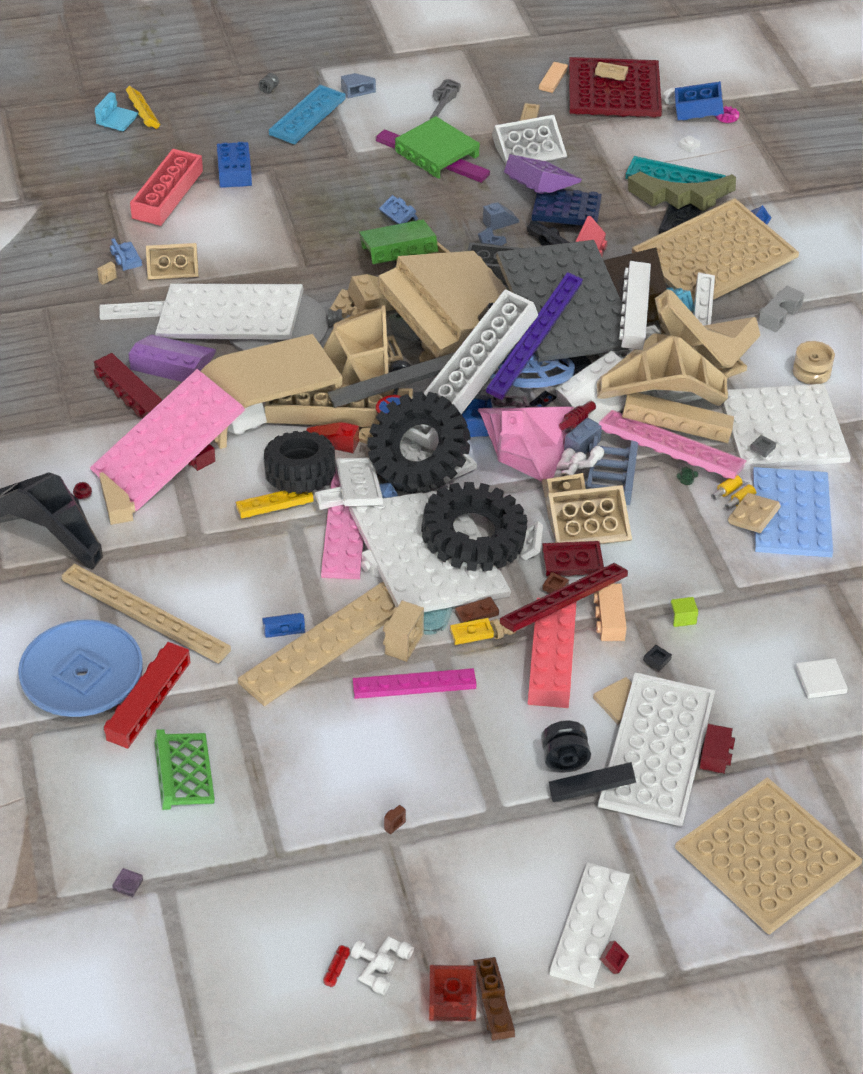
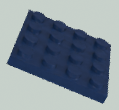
M560 189L551 193H537L532 220L584 225L587 217L591 216L598 223L602 194L594 191L587 193L580 190L567 191L566 189Z

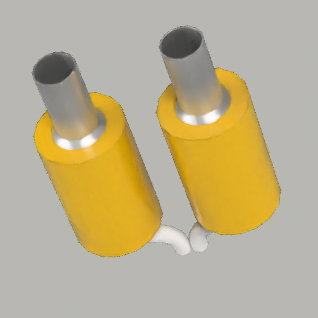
M736 475L735 479L728 478L719 484L717 491L711 494V497L714 500L720 496L726 497L740 488L743 482L749 483L733 494L731 501L725 504V508L729 510L734 506H738L747 493L755 495L757 492L750 479L744 480Z

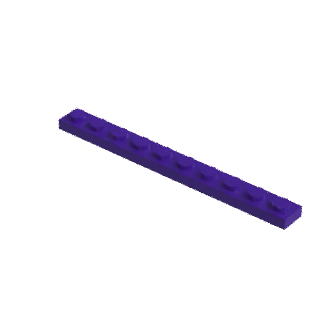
M566 273L538 313L536 319L529 326L486 389V393L503 400L582 285L583 279L571 273Z

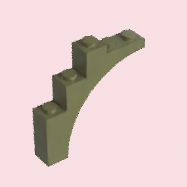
M641 171L628 177V191L652 207L666 201L677 209L691 203L700 210L705 211L715 206L717 199L736 190V176L732 174L720 179L700 183L669 182L651 177Z

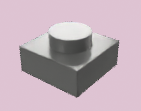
M760 435L751 444L750 450L766 458L776 448V442Z

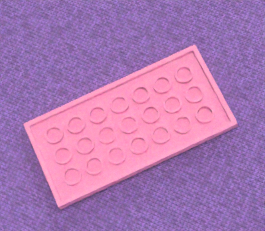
M196 369L90 467V470L99 478V473L103 472L128 494L130 502L134 501L135 510L138 511L241 415L245 409L233 397Z

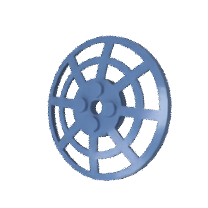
M514 346V347L512 348V350L508 353V355L505 357V359L501 362L502 364H500V365L498 366L499 369H500L501 366L504 364V362L506 361V359L508 358V356L511 354V352L513 351V349L515 348V346ZM534 353L521 373L537 372L540 378H517L513 386L539 388L564 383L573 377L574 363L569 358L560 359L569 367L559 363V359L538 362ZM543 362L549 363L546 366L540 367ZM556 366L565 370V372L548 377L544 372ZM493 373L490 379H493L496 374Z

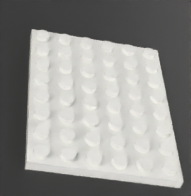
M437 490L384 498L383 505L349 506V511L367 548L370 549L377 563V569L395 607H398L403 600L423 607L424 612L466 605L488 597H492L493 600L510 597L511 590L501 571L494 564L491 571H483L480 564L477 565L476 571H468L466 562H463L459 569L451 566L452 557L443 562L437 558L438 552L432 554L427 548L428 543H424L422 538L423 532H421L425 505L428 503V498L433 493L437 494ZM469 513L460 515L455 519L453 526L456 532L459 531L469 535V539L477 540V537H482Z

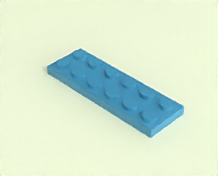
M319 85L269 129V135L296 144L346 99V94Z

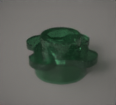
M683 467L676 477L682 484L691 485L694 483V479L698 477V472L688 467Z

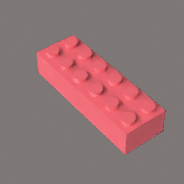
M172 149L130 202L132 219L162 226L203 172L202 155Z
M576 602L536 621L534 624L528 705L569 708Z

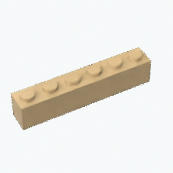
M641 393L627 394L622 418L725 443L729 442L734 422V416Z

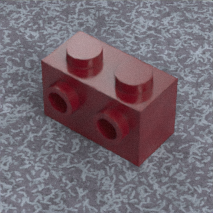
M708 724L700 769L725 774L726 765L731 766L733 755L729 753V749L733 750L735 744V737H731L733 728Z

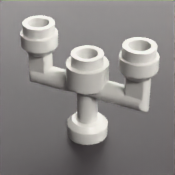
M595 446L590 452L589 459L586 460L587 457L584 453H575L573 449L567 448L562 453V458L556 467L559 470L568 469L563 470L560 477L574 475L577 469L594 467L596 462L602 459L604 449L600 446Z
M388 936L378 949V953L375 954L366 949L365 942L358 940L351 951V957L355 959L363 957L371 961L358 980L371 986L374 992L384 995L390 986V982L383 977H375L372 974L375 970L381 973H389L391 971L394 960H392L391 956L387 955L390 949L395 951L400 958L408 960L413 954L414 947L407 942H399Z

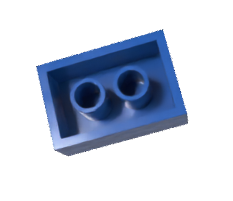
M721 81L675 88L678 120L724 114Z

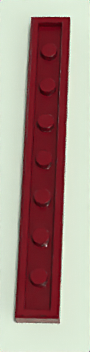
M612 563L502 616L500 624L515 632L627 577L628 570L616 563Z

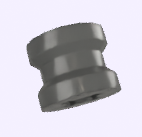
M328 309V326H333L342 320V309L337 311Z

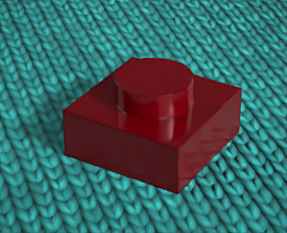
M609 941L599 959L613 974H618L625 965L629 955L616 941Z

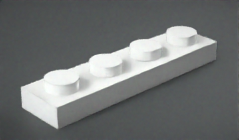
M698 272L693 314L703 326L710 325L715 276Z

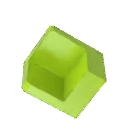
M694 597L671 599V606L674 612L673 626L696 625L699 611Z

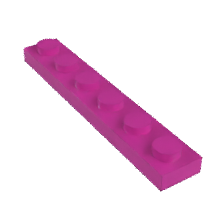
M474 668L353 678L354 699L476 689L477 686Z

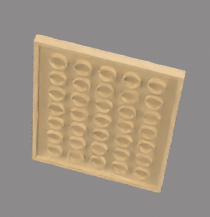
M735 198L632 247V253L657 247L665 283L670 288L672 287L673 290L678 288L689 290L693 304L698 272L715 276L714 300L799 256V252Z

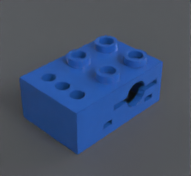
M248 142L217 144L220 188L252 186Z
M473 399L461 414L468 425L470 437L489 436L478 409L493 408L491 399Z

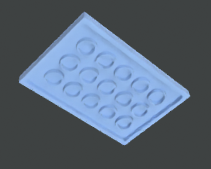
M754 467L753 487L757 492L755 495L778 501L781 506L761 533L755 532V552L832 558L833 541L828 472Z

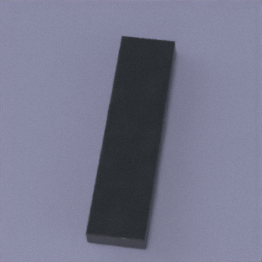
M632 762L549 781L552 801L557 802L636 783Z

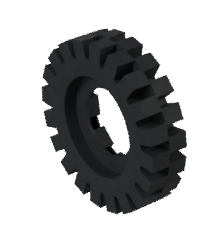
M423 391L413 393V399L408 394L400 396L401 404L399 405L394 401L386 405L389 412L386 414L380 411L376 417L379 425L372 423L369 432L373 437H369L367 441V446L371 450L368 452L369 459L376 471L395 489L400 491L405 489L408 493H417L418 488L422 493L432 491L431 485L433 484L437 488L445 485L446 483L443 478L447 476L452 480L458 474L454 468L456 466L463 467L466 462L463 454H469L470 444L467 442L471 440L470 431L467 428L468 425L455 405L444 396L440 398L437 393L428 392L426 396ZM416 425H429L438 434L439 441L436 450L430 457L421 461L406 459L400 449L403 435Z
M464 482L462 489L459 483H453L449 485V490L446 487H442L437 490V494L433 493L428 498L421 525L422 538L424 543H428L427 548L432 554L438 552L437 558L441 561L446 562L452 557L451 566L460 569L463 562H466L468 571H476L478 564L481 565L483 571H491L493 564L499 569L505 567L507 561L512 563L517 558V554H520L523 549L528 527L527 515L523 514V507L521 504L515 505L516 499L510 494L503 498L504 491L497 487L492 492H488L490 486L488 484L480 483L479 489H475L474 482ZM467 513L480 514L493 523L495 532L491 537H477V540L469 539V535L459 531L456 532L453 523L460 515Z

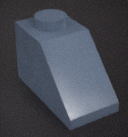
M357 73L341 76V90L348 99L375 93L376 79Z
M498 202L483 206V223L487 228L491 227L492 231L519 223V219L515 214Z

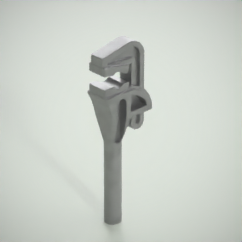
M445 79L438 88L433 90L434 100H440L430 119L435 116L438 117L445 104L456 98L457 92L461 88V83Z

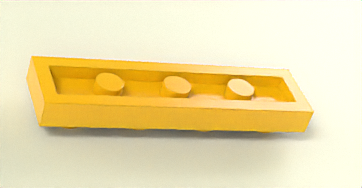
M128 86L126 89L129 95L128 98L134 103L133 106L144 119V124L158 129L161 124L141 92Z
M284 490L236 501L235 503L242 519L297 505H304L314 502L312 492L296 494V492L286 493Z

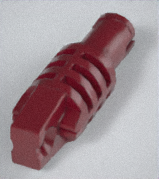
M588 401L582 406H576L564 415V420L558 424L560 429L563 431L569 427L571 429L577 427L588 417V414L596 409V404L593 401Z

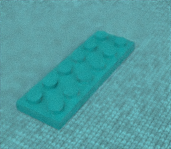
M638 156L633 157L625 175V179H628L629 176L641 171L651 177L677 183H700L726 177V175Z

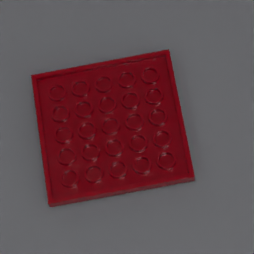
M569 57V114L661 117L659 60ZM603 62L628 67L625 80L595 75L598 63Z

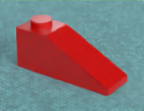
M338 422L308 427L306 430L310 433L316 432L319 435H324L332 442L335 450L354 454L359 443L358 425Z

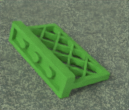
M157 729L154 746L162 810H171V805L214 804L215 797L206 733L165 734V729ZM201 740L202 744L196 748L190 742ZM169 741H177L181 745L176 749L169 744ZM185 747L193 752L188 757L180 752ZM196 755L204 759L200 765L192 760ZM177 756L183 762L177 765L171 759ZM187 763L195 768L191 773L183 769ZM179 772L186 778L179 782L173 776ZM198 772L206 776L202 782L194 777ZM189 780L197 785L193 790L185 786ZM202 788L208 792L209 796L201 797L197 792ZM181 789L188 795L186 797H176L175 793Z

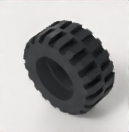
M293 431V433L287 432L283 433L282 436H276L264 449L266 479L274 488L276 487L280 491L285 490L286 493L296 492V494H302V492L310 493L313 490H320L322 486H327L332 481L336 473L335 448L332 442L324 435L308 431Z

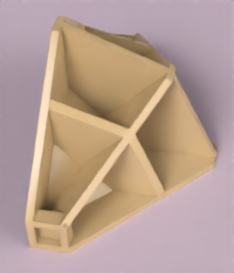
M667 289L655 298L661 334L680 336L716 368L732 367L761 336L755 317L703 326L673 291Z
M385 306L365 309L334 324V328L323 349L342 375V386H349L388 373Z
M652 334L645 340L643 350L634 349L596 381L597 399H606L653 389L693 392L716 406H721L728 399L727 376L680 336Z

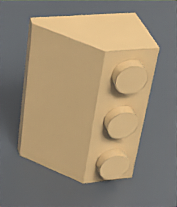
M196 243L146 246L148 280L199 277Z

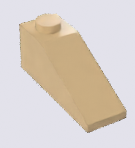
M103 472L99 473L110 524L133 521L132 513L136 512L134 501L130 502L128 494Z

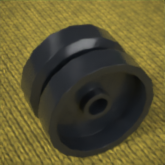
M571 720L559 721L549 725L542 732L541 743L544 750V759L547 767L551 770L562 773L572 772L581 769L590 761L591 750L584 725Z

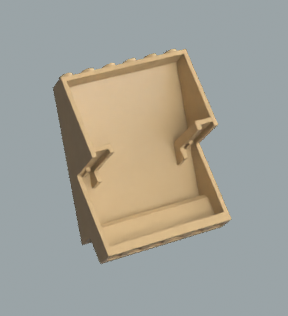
M474 251L398 256L396 268L379 275L377 288L436 358L456 352L480 322L478 315L489 303H495L505 289L508 290L502 281L494 275L491 268H488L482 258Z

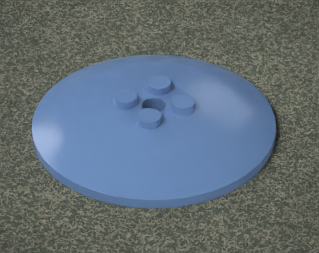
M75 620L56 625L38 635L22 654L18 675L23 692L39 708L60 716H89L109 710L126 699L140 680L143 670V659L135 639L122 628L99 620ZM79 672H87L85 675L82 676L77 675Z

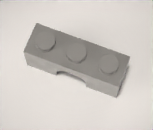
M786 286L782 291L780 290L774 299H770L768 304L760 309L758 317H760L759 325L777 332L785 324L787 313L794 315L802 307L805 293Z

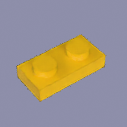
M489 618L450 625V633L455 645L494 638V631Z

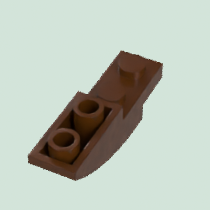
M496 957L473 960L484 1020L492 1041L515 1037V1028L505 998V988Z

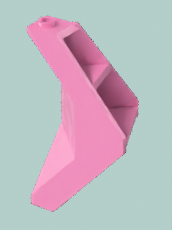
M574 407L478 409L499 462L541 482L543 479L554 477L557 464L564 452L565 436L572 431L570 427L562 431L558 424L564 420V415L574 409Z

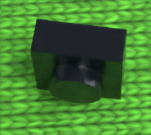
M655 645L644 655L643 661L660 671L671 660L672 654Z

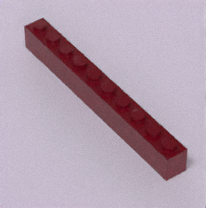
M113 353L94 361L95 376L101 379L107 388L114 391L115 395L118 398L120 397L127 407L134 410L138 417L140 416L143 419L163 401ZM208 444L188 465L199 471L216 462L214 447Z

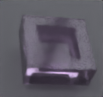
M122 868L112 885L113 890L133 897L143 882V875Z

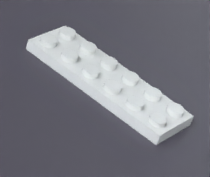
M587 862L549 975L594 988L602 964L599 958L608 945L630 874Z

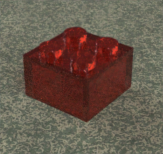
M430 965L429 1021H476V966Z

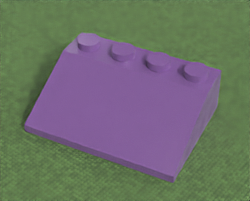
M509 154L504 173L510 175L509 178L518 180V183L524 184L527 188L534 189L535 192L540 194L544 192L551 193L580 183L582 180L547 161Z
M149 335L136 342L129 352L130 370L183 382L196 369L201 371L210 363L216 353V349Z

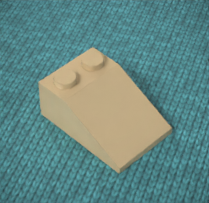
M368 274L352 276L348 293L359 312L385 306L386 311L395 310L377 288L378 277Z

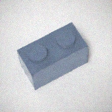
M587 417L565 436L564 451L567 448H571L575 453H588L590 443H594L595 436H598V443L601 442L602 426Z

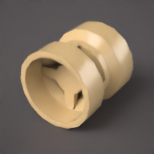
M498 619L490 621L495 639L503 638L504 634L512 635L516 633V631L512 632L502 626Z

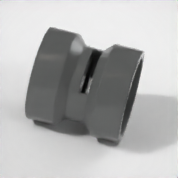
M268 73L258 83L260 90L264 93H270L273 88L278 86L279 79L274 73Z

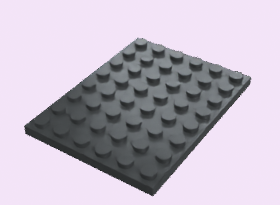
M594 240L497 252L496 258L510 292L534 302L537 313L541 311L567 272L583 279L582 285L536 350L535 355L538 362L630 349L621 347L622 340H619V333L623 327H620L621 316L624 317V315H621L622 302Z

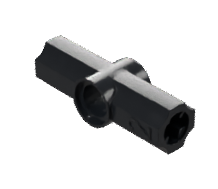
M533 220L527 226V232L538 238L542 246L570 243L562 238L559 231L554 227L547 228L538 221Z

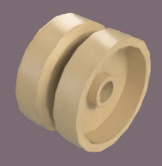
M819 341L801 343L797 347L792 370L794 376L799 381L811 385L827 382L831 376L835 357L833 349Z

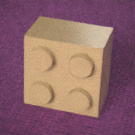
M402 600L399 606L393 609L391 619L387 620L383 627V632H385L383 645H385L386 655L408 661L424 634L423 607Z

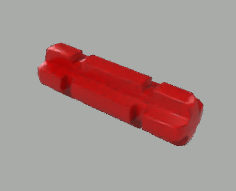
M338 946L337 954L334 955L328 972H326L323 978L324 985L329 987L335 986L337 978L340 976L346 963L345 960L348 959L350 949L347 946Z

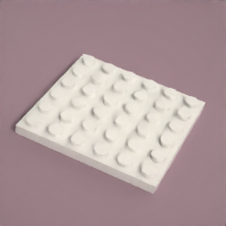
M825 384L728 390V399L722 406L725 414L734 416L731 436L737 456L747 460L743 469L850 462L851 457ZM760 435L776 442V448L766 458L750 450L751 444Z

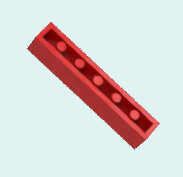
M167 642L164 648L159 650L157 657L153 662L149 663L146 672L140 677L138 683L123 703L117 706L115 714L106 721L104 725L106 741L127 749L131 746L191 663L189 649Z

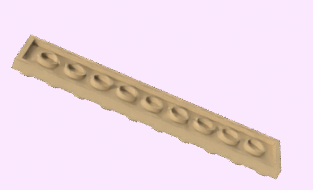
M381 582L238 677V684L263 706H266L384 626L385 622L391 619L393 609L395 608L384 582Z

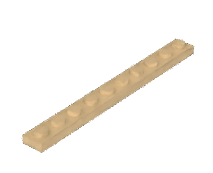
M73 564L62 574V581L218 664L231 652V646L76 564Z

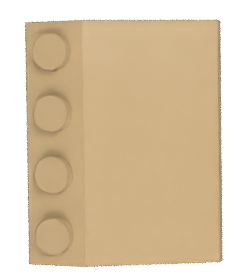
M623 485L548 494L545 502L555 543L600 541V544L632 540Z

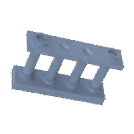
M598 436L594 437V443H590L589 454L595 446H598ZM631 440V446L626 449L600 446L604 449V454L625 456L629 460L601 459L595 465L621 468L627 471V473L594 471V467H590L588 481H585L586 489L610 487L608 485L592 484L593 478L621 481L622 484H625L623 490L626 505H630L638 442Z

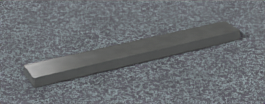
M455 352L328 392V397L334 408L437 376Z

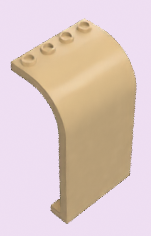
M313 334L227 354L214 359L201 370L205 376L239 402L244 409L254 404L326 386H331L333 390L342 388V375ZM228 427L213 440L220 449L227 447Z

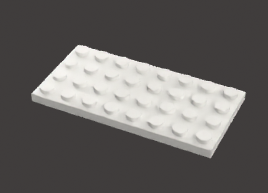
M170 284L155 334L164 338L289 340L292 337L304 290L303 285Z
M635 673L609 767L632 762L636 783L602 791L598 807L682 827L715 690Z

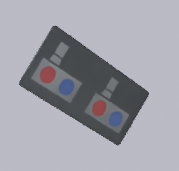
M545 390L531 401L529 406L525 407H546L557 397Z

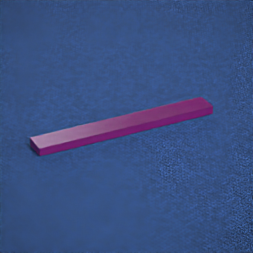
M384 129L376 136V141L395 149V138L400 135ZM462 159L445 167L447 170L480 183L490 175V170Z

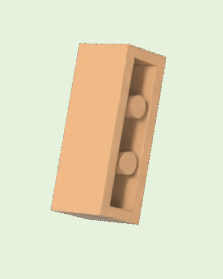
M611 584L593 593V602L597 603V606H595V618H599V621L596 623L597 633H600L601 641H625L627 627L622 585Z

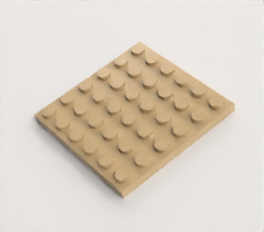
M768 777L675 844L677 851L769 935L859 867L863 860Z

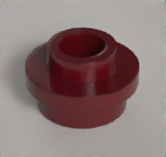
M86 482L77 483L73 489V495L78 499H86L92 494V488Z

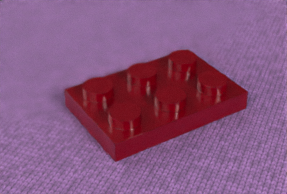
M600 541L542 543L546 576H549L551 572L560 576L589 575L604 568Z

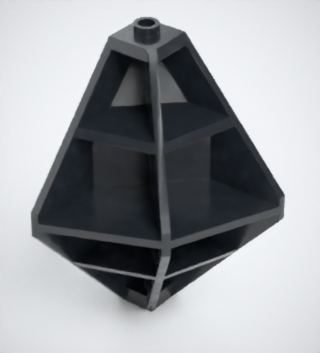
M48 472L0 488V523L25 519L46 527L89 569L93 570L103 558L102 546L91 529L78 498L72 495L61 476Z

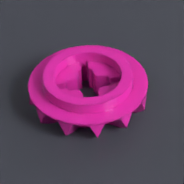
M725 105L723 107L724 114L715 116L721 122L732 123L739 119V112L736 108Z

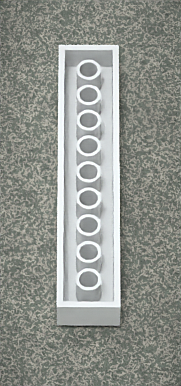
M505 289L425 390L424 394L427 396L428 392L437 393L440 398L444 396L462 414L538 316L534 302ZM416 425L404 434L405 437L432 451L438 445V434L429 425Z

